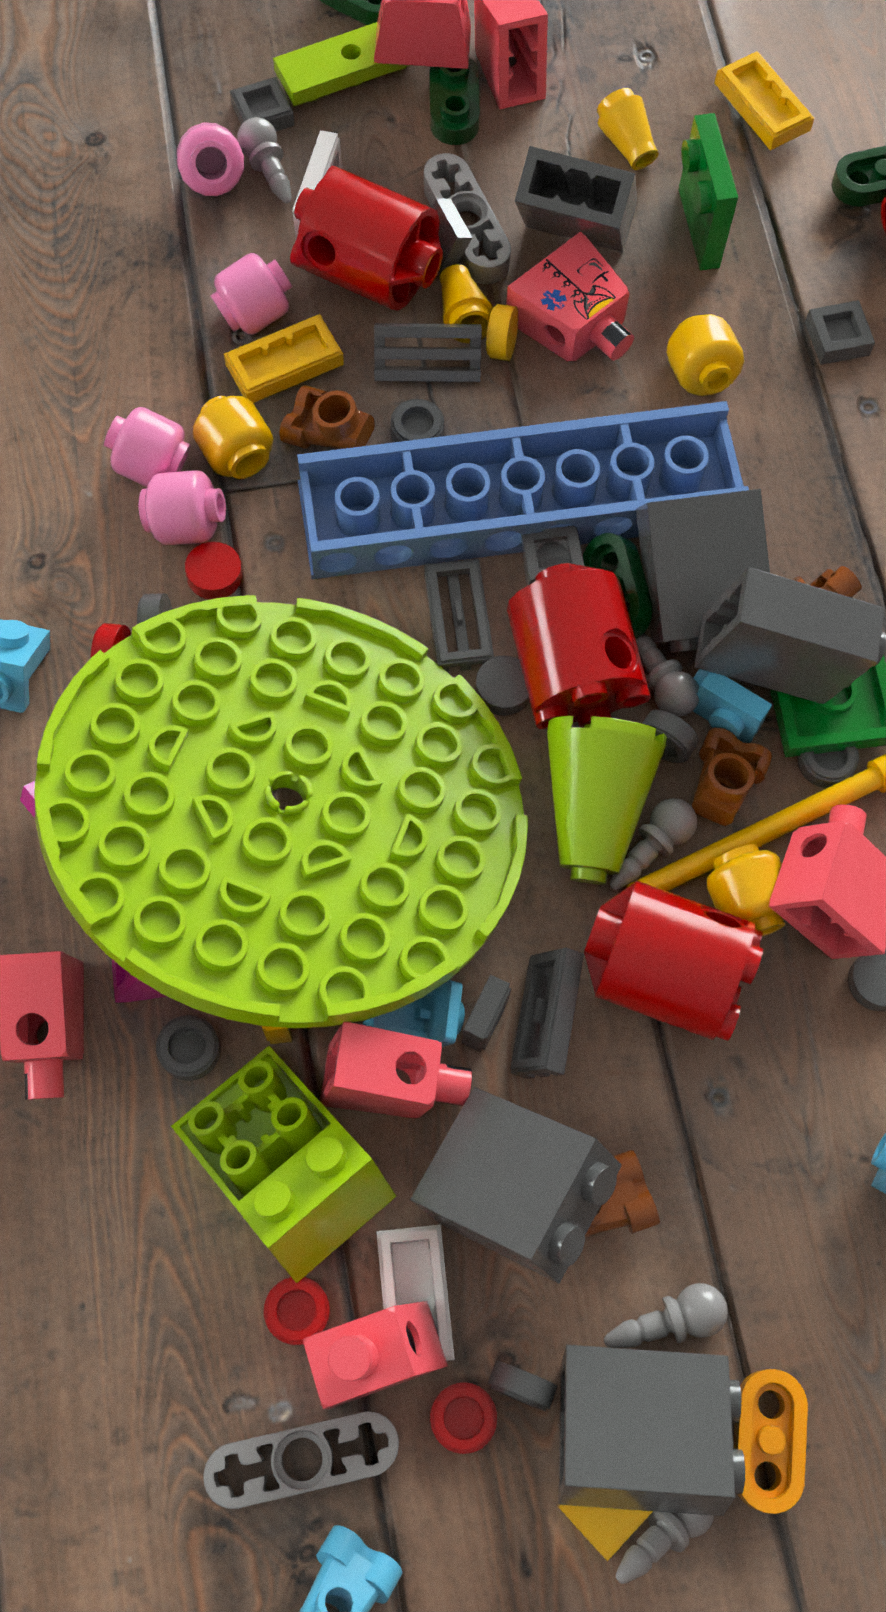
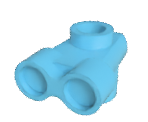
M335 1525L316 1555L322 1566L299 1612H328L325 1603L335 1606L340 1612H369L375 1602L384 1604L388 1601L403 1573L402 1569L390 1556L366 1546L362 1539L352 1530L344 1526Z

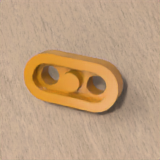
M766 1369L750 1374L740 1385L742 1400L741 1416L739 1423H734L733 1449H742L745 1459V1485L743 1493L738 1494L740 1499L757 1511L777 1514L792 1508L798 1502L804 1490L808 1402L804 1389L792 1375L777 1369ZM766 1391L772 1392L779 1401L778 1413L770 1419L765 1417L758 1407L759 1398ZM763 1462L771 1464L776 1473L775 1483L766 1490L761 1489L755 1481V1470Z

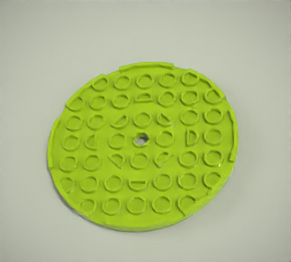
M256 595L222 597L175 608L132 627L129 637L114 645L106 653H103L101 650L97 652L72 678L52 711L38 751L34 788L35 822L43 858L51 880L65 906L84 932L103 952L132 976L169 998L196 1010L228 1020L269 1027H330L342 1025L343 1022L353 1023L383 1015L426 996L450 980L467 965L492 935L504 915L519 882L527 846L528 816L524 815L519 788L522 776L512 747L499 722L469 683L460 674L453 678L441 666H438L436 662L426 656L428 652L426 646L398 629L368 615L338 605L311 599L297 598L296 604L293 605L257 602ZM278 788L293 789L300 794L303 802L295 806H286L284 810L280 809V803L275 800L272 791Z

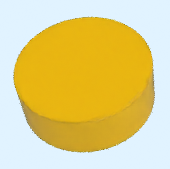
M497 304L491 311L487 328L486 351L492 359L509 361L513 355L518 331V308L516 306Z

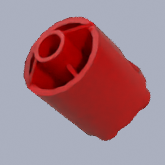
M334 165L327 170L325 176L319 181L314 190L306 187L300 193L294 210L295 218L300 220L297 240L290 254L292 265L396 311H399L410 302L419 287L427 289L435 280L443 257L439 240L440 221L437 210Z
M571 563L554 565L539 572L535 577V582L519 590L508 601L507 613L534 720L538 729H548L549 720L561 716H574L573 722H577L579 727L584 728L585 725L591 724L592 716L612 718V712L621 708L636 707L650 700V691L621 585L614 572Z
M636 880L629 887L600 906L584 950V955L595 997L711 1040L718 1037L729 1041L741 1010V1005L737 1004L742 988L739 983L741 981L751 985L755 978L763 954V948L759 947L763 931L755 929L756 924L754 922Z

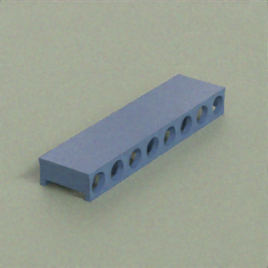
M727 401L297 454L300 474L298 488L311 578L319 579L522 552L521 535L538 533L549 528L577 527L580 545L589 544L592 539L603 533H613L626 539L639 537L636 508L646 503L749 490L748 486H743L727 422L729 412Z

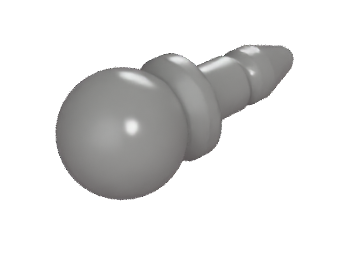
M249 118L241 124L238 130L237 140L241 150L249 158L252 169L263 172L271 191L281 201L289 203L292 198L290 181L280 163L283 158V150L277 143L276 130L264 118Z
M643 633L636 639V644L642 665L648 672L646 677L648 688L654 691L657 707L678 717L688 715L699 703L697 695L698 683L691 675L682 672L683 668L678 660H667L660 649L656 648L652 638Z
M670 798L661 801L655 806L650 816V824H643L638 829L644 840H640L628 853V858L624 859L620 873L613 875L610 881L612 889L619 890L637 880L641 875V871L647 869L658 857V853L665 857H670L674 853L673 845L683 844L694 835L697 828V815L689 803L681 799Z
M695 1283L683 1289L678 1295L677 1300L670 1296L663 1297L664 1311L656 1310L639 1316L637 1320L629 1319L623 1321L605 1335L604 1343L608 1347L633 1348L641 1345L642 1341L651 1342L666 1337L669 1332L674 1334L677 1343L684 1342L688 1334L699 1338L711 1337L717 1334L726 1323L728 1315L727 1303L721 1292L715 1287L705 1283Z
M653 1511L648 1516L650 1527L638 1538L637 1545H632L625 1552L616 1572L617 1581L621 1584H626L645 1575L652 1568V1563H657L669 1549L676 1552L684 1551L689 1545V1538L699 1537L711 1527L714 1515Z

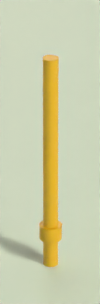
M886 754L869 761L866 770L637 879V881L670 891L715 869L713 861L730 850L748 844H756L760 847L830 813L831 808L836 805H847L876 790L885 793ZM635 881L627 884L626 888L633 884Z

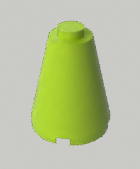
M574 716L555 717L548 722L547 738L559 865L562 868L571 870L570 880L589 884H606L607 875L620 873L664 753L667 736L664 733L655 736L656 728L628 720L592 716L591 724L581 728L572 727Z

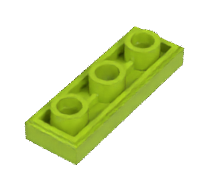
M377 22L273 58L274 71L293 106L314 101L322 96L359 85L365 81L397 70L405 69L411 65L374 63Z

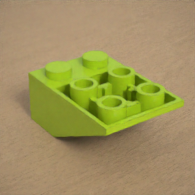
M270 1046L266 1047L171 1125L172 1129L296 1284L397 1197L373 1159Z

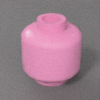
M200 123L190 127L181 137L177 147V167L183 181L193 191L204 196H220L230 192L239 183L244 171V155L238 140L227 128L216 123Z
M249 253L218 273L215 277L214 285L217 291L210 296L233 332L241 328L248 335L257 334L288 312L289 302L285 292L291 289L292 285L275 259L266 265L259 255Z
M143 407L132 410L126 419L116 416L104 441V446L112 449L110 459L113 471L145 487L148 486L151 478L156 474L181 472L191 448L190 444L184 442L185 432L180 424Z
M199 470L156 474L151 478L147 488L142 489L139 495L138 508L141 524L146 532H152L154 538L163 545L195 544L209 541L216 531L217 522L225 520L226 503L222 490L220 488L214 489L210 478Z

